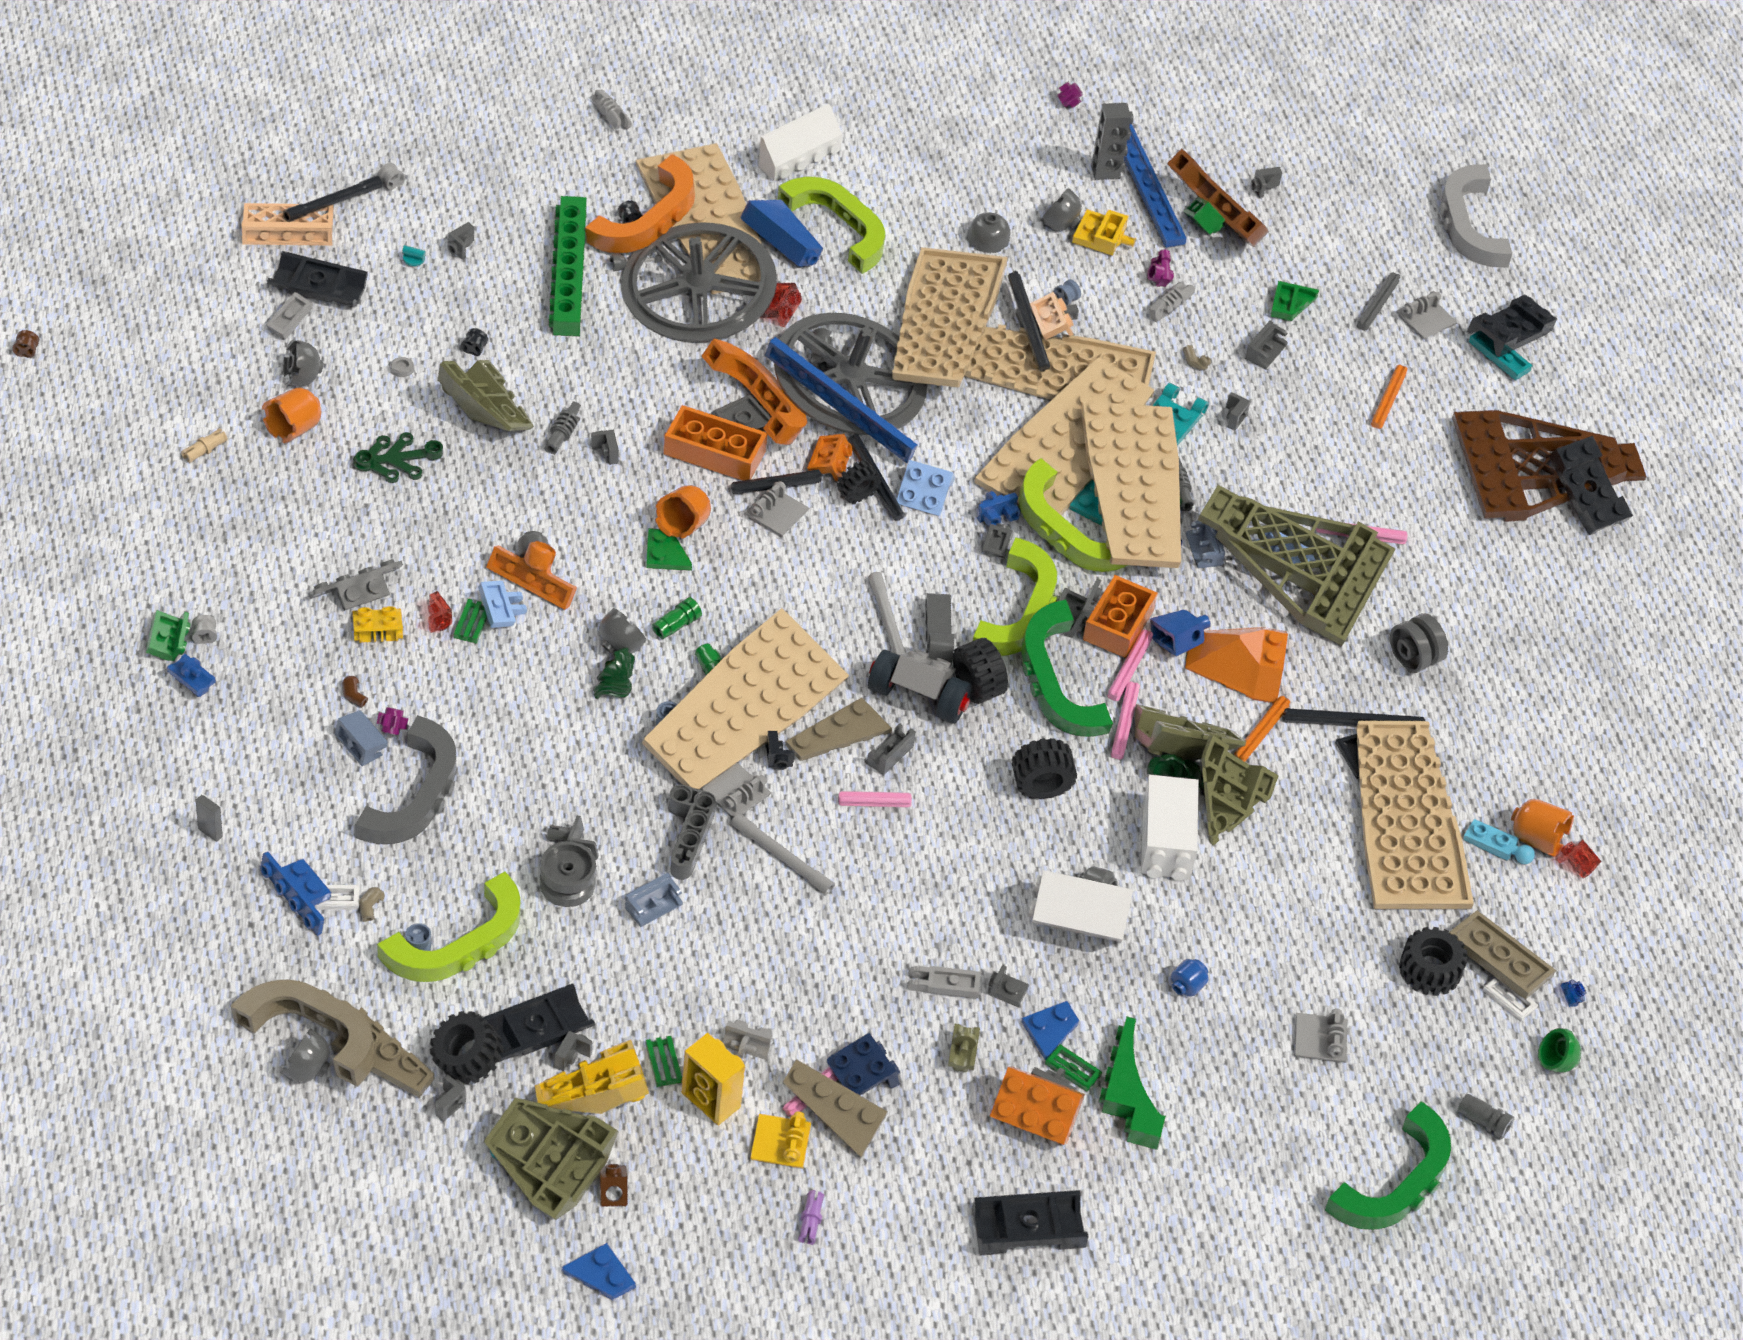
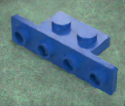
M268 851L263 853L260 865L262 875L272 881L277 893L287 899L291 910L297 912L302 917L307 929H312L317 936L322 934L324 917L315 908V905L329 900L332 892L304 859L281 867Z

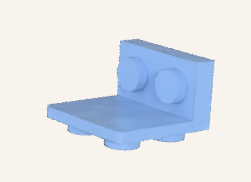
M909 460L897 502L899 505L940 516L949 487L953 486L955 481L954 473Z

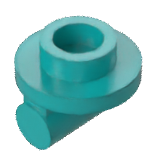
M404 245L402 249L403 261L409 266H419L425 261L426 251Z

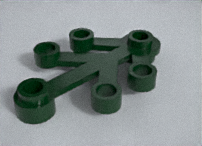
M404 432L400 434L399 440L386 454L378 455L382 449H387L391 445L390 438L386 435H381L369 450H360L353 458V466L359 471L372 470L384 476L388 483H396L399 480V472L381 465L387 463L407 473L410 479L418 480L422 477V469L405 461L428 458L430 460L440 459L443 456V444L437 440H430L425 444L424 449L401 452L406 446L413 444V435L409 432Z

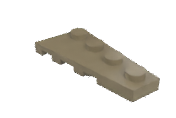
M361 1007L359 1011L364 1014L370 1023L376 1048V1058L371 1072L420 1098L434 1081L435 1073L413 1053H408L402 1047V1043L395 1037L392 1038L384 1031V1027L377 1021L374 1022ZM338 1035L331 1043V1050L339 1053L345 1047L348 1040Z

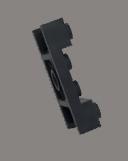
M1524 294L1513 299L1510 306L1493 315L1485 312L1472 318L1467 333L1472 334L1481 330L1494 341L1495 353L1500 357L1551 332L1557 318L1547 309L1537 304L1533 298Z
M1593 436L1557 448L1548 455L1589 536L1613 524L1626 522L1633 517L1623 496H1617L1599 461V458L1603 455ZM1589 483L1593 488V492L1587 491L1584 484Z
M1080 1190L974 1197L972 1212L980 1255L1005 1254L1007 1249L1012 1247L1059 1244V1250L1086 1248L1089 1236L1088 1232L1084 1230L1081 1217ZM1034 1216L1038 1222L1029 1224L1024 1220V1217Z

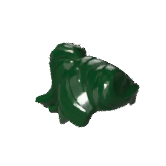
M627 647L613 653L614 659L605 662V668L597 676V680L600 683L596 684L593 689L595 699H599L603 695L625 698L630 694L632 683L629 678L633 674L635 655L629 653Z
M1168 754L1153 757L1148 763V776L1157 775L1198 780V788L1204 790V780L1200 766L1193 760H1183L1179 756Z

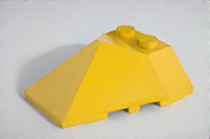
M632 1040L599 1052L601 1058L589 1064L587 1060L578 1063L580 1069L572 1073L566 1074L565 1071H562L535 1085L538 1103L560 1110L566 1109L575 1112L602 1114L628 1101L637 1102L642 1100L645 1095L649 1094V1090Z

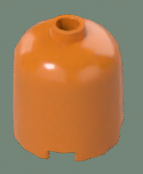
M301 387L291 389L267 400L262 406V410H265L266 414L263 422L267 430L275 438L279 435L283 439V443L290 442L311 430L321 419L322 411L319 399L308 389Z
M693 485L681 486L661 497L655 506L657 508V518L655 521L660 530L667 536L685 538L694 533L709 518L711 512L710 500L707 494L699 487Z
M1529 799L1520 808L1516 807L1512 813L1511 821H1514V835L1519 838V841L1556 857L1564 846L1560 844L1563 835L1570 834L1574 821L1573 812L1539 799Z

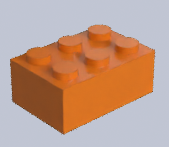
M1114 575L1086 621L1083 640L1126 658L1140 632L1154 612L1158 592Z
M1009 1066L990 1117L1065 1145L1071 1135L1085 1094Z

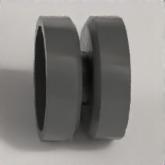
M1421 613L1409 621L1395 625L1391 629L1390 645L1393 654L1408 672L1418 673L1430 665H1435L1447 658L1449 650L1446 634L1440 623L1428 613Z
M567 841L554 844L543 853L540 861V888L548 901L562 907H575L585 903L593 895L596 887L595 875L597 866L595 856L591 850L581 843Z

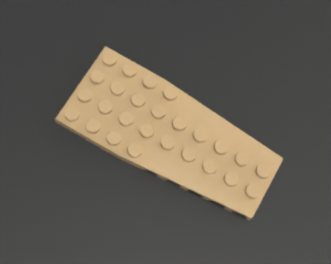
M717 143L636 160V166L655 205L672 191L670 187L659 182L658 165L673 154L686 162L690 167L694 178L695 201L690 211L672 227L701 222L724 224L748 233L761 243L758 233L740 218L746 207V202ZM693 234L676 239H679L683 245V250L690 256L689 239L691 237L694 239L697 236L700 237L703 260H705L725 237L712 234ZM741 244L736 246L715 272V274L760 282L761 280L760 268L755 257ZM724 250L715 258V260L712 262L713 264H714L715 261L719 258V256L724 252ZM710 290V293L717 294L722 293V291Z
M921 247L907 291L905 312L903 313L902 327L900 328V339L897 344V355L895 356V365L892 371L893 380L960 387L996 304L1007 267V257Z
M998 324V328L985 327L964 375L965 377L1052 400L1097 358L1105 360L1149 386L1156 352L1093 338L1069 336L1067 334H1063L1062 338L1051 337L1045 340L1041 333L1040 336L1050 363V368L1041 372L1037 368L1025 329L1020 328V331L1006 330V325Z
M1097 358L1011 437L975 477V484L989 492L993 491L996 496L1001 494L1005 496L1015 492L1018 495L1017 505L1019 507V492L1028 469L1038 459L1042 458L1058 472L1053 486L1043 493L1044 498L1054 510L1063 515L1072 501L1092 480L1086 454L1081 409L1083 401L1145 405L1149 398L1153 397L1154 389L1105 360Z
M1083 401L1081 409L1086 454L1091 478L1095 483V496L1098 497L1099 514H1102V528L1106 532V546L1110 550V563L1179 568L1181 563L1179 457L1172 407Z
M781 608L735 646L644 738L642 744L682 785L701 789L742 759L744 760L754 750L765 745L768 731H778L779 735L800 720L842 684L849 675Z
M1358 721L1356 727L1363 841L1374 909H1472L1474 904L1461 834L1456 816H1453L1451 811V798L1446 793L1445 787L1447 784L1445 777L1441 775V763L1439 757H1436L1434 750L1435 741L1433 737L1431 738L1429 732L1430 723L1428 721Z

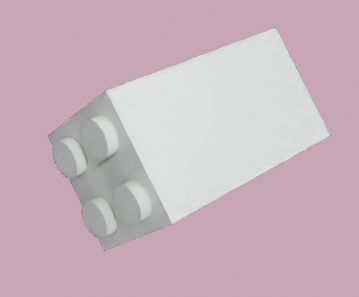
M1149 775L1142 808L1141 874L1148 875L1151 878H1158L1160 876L1172 877L1178 881L1190 879L1197 854L1198 780Z
M1043 870L1042 876L1037 875L1034 892H1038L1037 901H1031L1029 917H1033L1032 923L1122 942L1133 894L1132 889Z

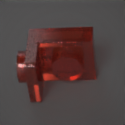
M436 591L429 594L430 605H428V611L430 616L428 620L431 633L437 630L444 631L452 624V609L440 593Z
M1583 839L1576 843L1572 841L1567 843L1560 850L1562 854L1557 859L1559 863L1568 860L1582 878L1589 876L1602 862Z

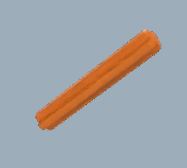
M1401 364L1396 366L1372 419V427L1377 429L1383 427L1407 374L1408 369L1406 366Z
M1280 696L1245 739L1246 745L1238 748L1234 756L1246 762L1281 718L1284 710L1289 708V698Z

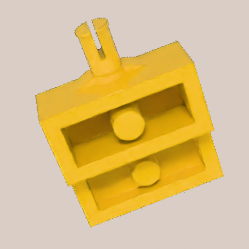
M1087 209L1073 236L1072 243L1113 256L1116 248L1121 243L1134 247L1136 238L1124 235L1129 216L1109 209L1106 215Z

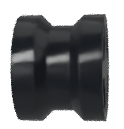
M632 200L623 202L617 209L623 224L636 221L643 216L641 211H639L637 202Z
M471 328L467 332L466 338L463 339L461 348L465 353L478 357L481 355L483 347L488 343V336L480 329Z

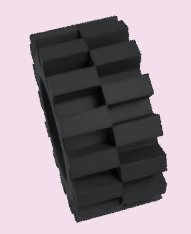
M862 460L859 464L855 462L853 467L849 466L847 468V472L843 471V477L838 479L837 489L849 503L856 504L857 501L861 502L862 499H868L869 495H874V490H878L879 487L877 485L881 484L880 479L882 478L868 461L864 462Z

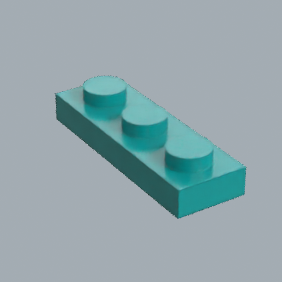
M1481 330L1470 336L1469 343L1515 381L1531 372L1533 365L1515 350L1498 357L1495 353L1494 341Z

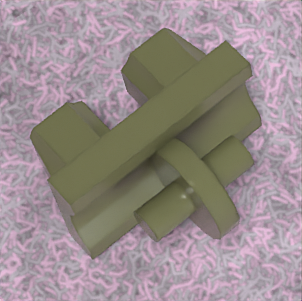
M955 1023L948 1066L953 1067L955 1071H974L980 1034L979 1027L968 1028Z

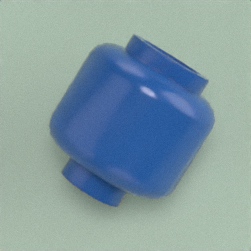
M1198 959L1183 960L1171 973L1172 988L1181 996H1195L1209 980L1207 967Z

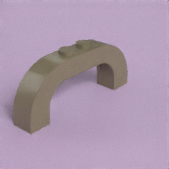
M274 980L251 988L230 1006L234 1021L253 1033H256L269 1019L277 1015L294 1013L348 1040L347 1044L333 1058L336 1075L357 1087L372 1070L376 1058V1048L369 1021L362 1012L353 1007L349 1002L339 1000L326 990H320L310 984L297 980Z

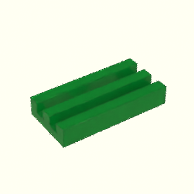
M472 599L467 600L455 629L454 639L477 644L488 618L481 601L473 603ZM471 608H474L464 634L460 635ZM483 610L473 637H469L479 611Z
M671 1035L666 1036L664 1040L658 1037L656 1041L652 1042L651 1039H646L645 1045L656 1087L682 1083V1074ZM663 1045H667L671 1063L675 1074V1078L673 1079L670 1074ZM653 1047L658 1048L666 1080H661Z
M1061 1044L1045 1060V1065L1056 1072L1059 1068L1065 1069L1064 1077L1086 1092L1090 1090V1087L1096 1083L1103 1073ZM1061 1053L1062 1055H1064L1065 1057H1067L1068 1059H1070L1071 1061H1073L1074 1063H1076L1077 1065L1091 1073L1092 1077L1088 1076L1087 1074L1079 1070V1067L1073 1064L1072 1062L1069 1063L1058 1055Z

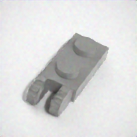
M911 966L909 968L908 974L910 977L921 978L907 982V989L910 991H927V993L978 998L980 971L937 966Z

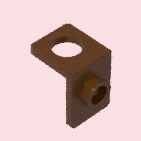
M608 1164L600 1171L602 1207L628 1205L626 1165ZM612 1186L619 1187L622 1190V1196L617 1200H610L606 1195L608 1188Z

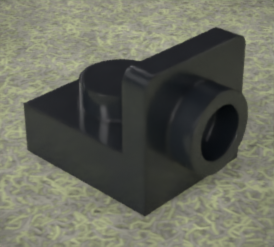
M768 731L766 741L768 768L784 770L788 767H793L794 750H783V741L778 740V731Z

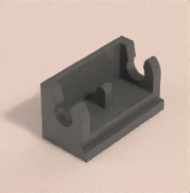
M1269 320L1248 345L1245 359L1266 370L1287 346L1288 342L1278 336V334H1281L1285 337L1288 334L1287 331Z
M898 724L895 727L894 733L876 751L873 749L868 753L865 763L882 775H885L914 747L916 731L910 728L904 734L902 732V724Z

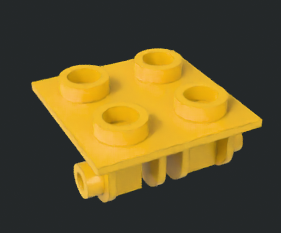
M386 606L382 609L372 610L368 607H362L353 611L354 641H359V643L371 642V631H373L374 642H376V631H381V642H384L383 631H386V641L403 639L401 608L396 609L393 606Z
M798 1111L790 1119L759 1114L750 1160L803 1168L811 1122H806L804 1113Z

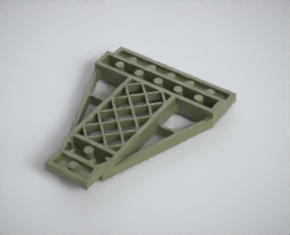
M1217 485L1198 517V521L1218 531L1215 537L1300 624L1343 646L1395 551L1394 547L1376 538L1377 531L1359 521L1356 525L1264 506L1251 498L1238 496L1220 485ZM1259 521L1262 522V523H1264V524H1266V525H1265V526H1261L1260 523H1259ZM1252 522L1254 527L1248 528L1249 524ZM1301 525L1310 526L1312 529L1310 531ZM1316 528L1347 534L1349 538L1342 548L1314 533ZM1272 532L1274 538L1267 539L1264 533ZM1279 532L1286 535L1287 537H1281ZM1257 534L1259 540L1252 541L1250 535ZM1292 543L1295 550H1287L1285 544ZM1300 543L1308 548H1302ZM1278 545L1280 552H1272L1270 546ZM1313 554L1315 561L1308 562L1305 555ZM1321 555L1327 557L1328 559L1323 560ZM1298 556L1301 563L1293 564L1291 557ZM1257 564L1281 576L1282 581L1280 585H1277ZM1326 566H1332L1330 572H1328ZM1319 567L1321 574L1314 575L1311 568ZM1290 581L1315 596L1307 612H1304L1282 590L1285 582Z

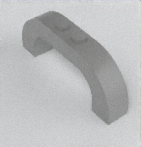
M1487 164L1468 165L1455 170L1446 181L1440 204V214L1445 217L1444 229L1448 230L1454 247L1463 256L1478 264L1489 267H1509L1513 254L1509 239L1488 238L1477 233L1471 226L1463 198L1464 195L1469 193L1488 192L1491 176Z

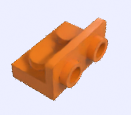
M845 434L819 436L807 467L808 471L820 470L821 474L831 473L835 481H838L839 477H842L843 471H846V465L849 457L852 455V445L848 442Z

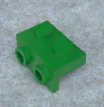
M156 610L153 614L145 653L167 661H174L178 655H183L187 646L184 638L188 634L191 625L188 622L189 613L184 611L181 617L177 618Z

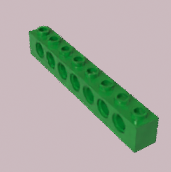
M561 196L560 205H556L555 218H559V220H555L554 233H558V235H554L553 249H557V251H553L552 263L557 264L556 267L552 266V280H556V282H551V296H555V298H550V312H554V314H549V328H553V335L580 337L587 197Z

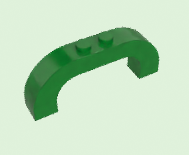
M1067 600L1050 603L1033 615L1022 640V667L1025 676H1028L1031 682V694L1037 698L1044 716L1059 730L1082 737L1109 734L1113 722L1106 703L1093 706H1079L1069 701L1062 693L1044 641L1052 635L1070 631L1074 619Z
M1422 1101L1406 1116L1402 1130L1421 1145L1425 1158L1392 1193L1384 1197H1368L1356 1191L1346 1182H1343L1328 1198L1324 1211L1346 1225L1365 1230L1390 1227L1406 1217L1412 1209L1418 1211L1425 1201L1424 1196L1427 1193L1432 1195L1438 1189L1441 1183L1439 1180L1444 1173L1451 1153L1450 1134L1441 1117Z

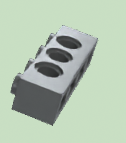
M1103 103L1101 106L1091 163L1095 180L1120 179L1121 172L1125 170L1124 156H1127L1128 153L1127 140H1130V124H1133L1134 120L1133 112L1129 111L1128 103Z

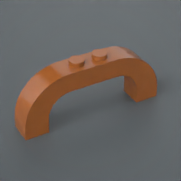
M1182 148L1167 163L1173 172L1197 196L1209 201L1224 217V222L1250 246L1254 248L1269 233L1266 226L1250 211L1244 210Z

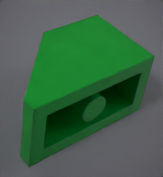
M1199 196L1183 210L1190 219L1209 235L1217 233L1223 227L1224 217L1209 201Z

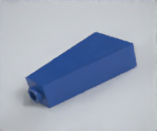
M748 200L740 217L742 221L797 266H812L817 263L824 248L782 200Z

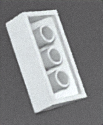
M826 104L761 136L758 167L773 181H776L780 178H787L790 173L796 170H803L813 162L821 161L823 157L831 153H837L841 149L842 132L831 106Z

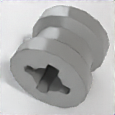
M393 163L383 165L377 174L389 190L402 186L405 181V175Z
M199 615L192 620V639L195 643L205 644L216 641V620L214 617Z

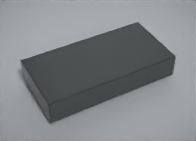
M201 794L195 800L198 829L217 842L223 837L221 808Z

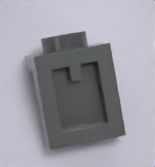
M1273 167L1256 170L1254 179L1251 181V187L1254 192H1257L1259 198H1264L1266 188L1273 189L1280 185L1283 173L1281 168Z
M470 222L448 233V249L450 253L459 256L462 260L465 259L466 247H469L474 241V226Z
M1233 392L1228 395L1226 408L1229 409L1227 427L1236 431L1248 415L1250 400Z
M614 429L592 432L591 448H602L603 457H608L609 465L619 464V448Z
M1001 523L996 525L990 524L982 552L1005 558L1010 540L1013 537V530H1010L1007 525Z
M1002 965L999 972L994 971L990 978L989 986L992 987L990 996L1019 1007L1029 988V984L1006 975L1007 966Z
M569 1031L555 1053L554 1068L564 1071L568 1064H574L578 1053L590 1058L593 1041L585 1035Z
M449 1075L443 1077V1090L445 1092L435 1102L436 1116L443 1122L466 1103L465 1086L458 1079L454 1080Z

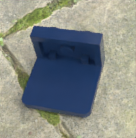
M870 1033L865 1034L827 1058L828 1066L841 1085L860 1096L884 1081L887 1082L891 1089L900 1085L898 1078L900 1070L893 1060L889 1061L880 1041L876 1042Z

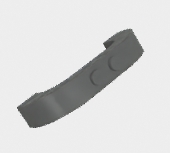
M417 715L407 733V747L428 754L433 759L434 764L414 800L405 809L397 812H383L365 806L355 824L357 839L383 845L401 843L419 835L427 828L435 814L441 813L446 794L451 795L454 789L457 768L455 743L451 735L441 725Z

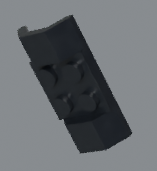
M282 251L279 267L273 279L268 278L267 284L289 290V293L296 292L301 296L357 306L366 287L368 272Z
M573 983L484 1016L502 1039L500 1044L503 1046V1052L499 1053L502 1056L501 1061L519 1054L524 1056L561 1042L569 1031L577 1033L595 1026L594 1020L587 1017L580 1005Z

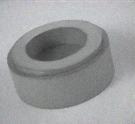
M398 357L391 362V372L397 377L410 376L414 371V363L407 357Z

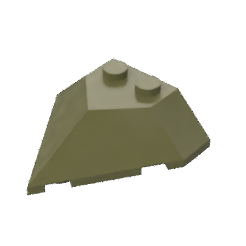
M1210 735L1201 761L1209 841L1214 846L1220 841L1218 838L1220 833L1232 831L1255 811L1254 805L1259 801L1265 803L1271 798L1279 775L1264 766L1247 764L1228 752L1230 745Z

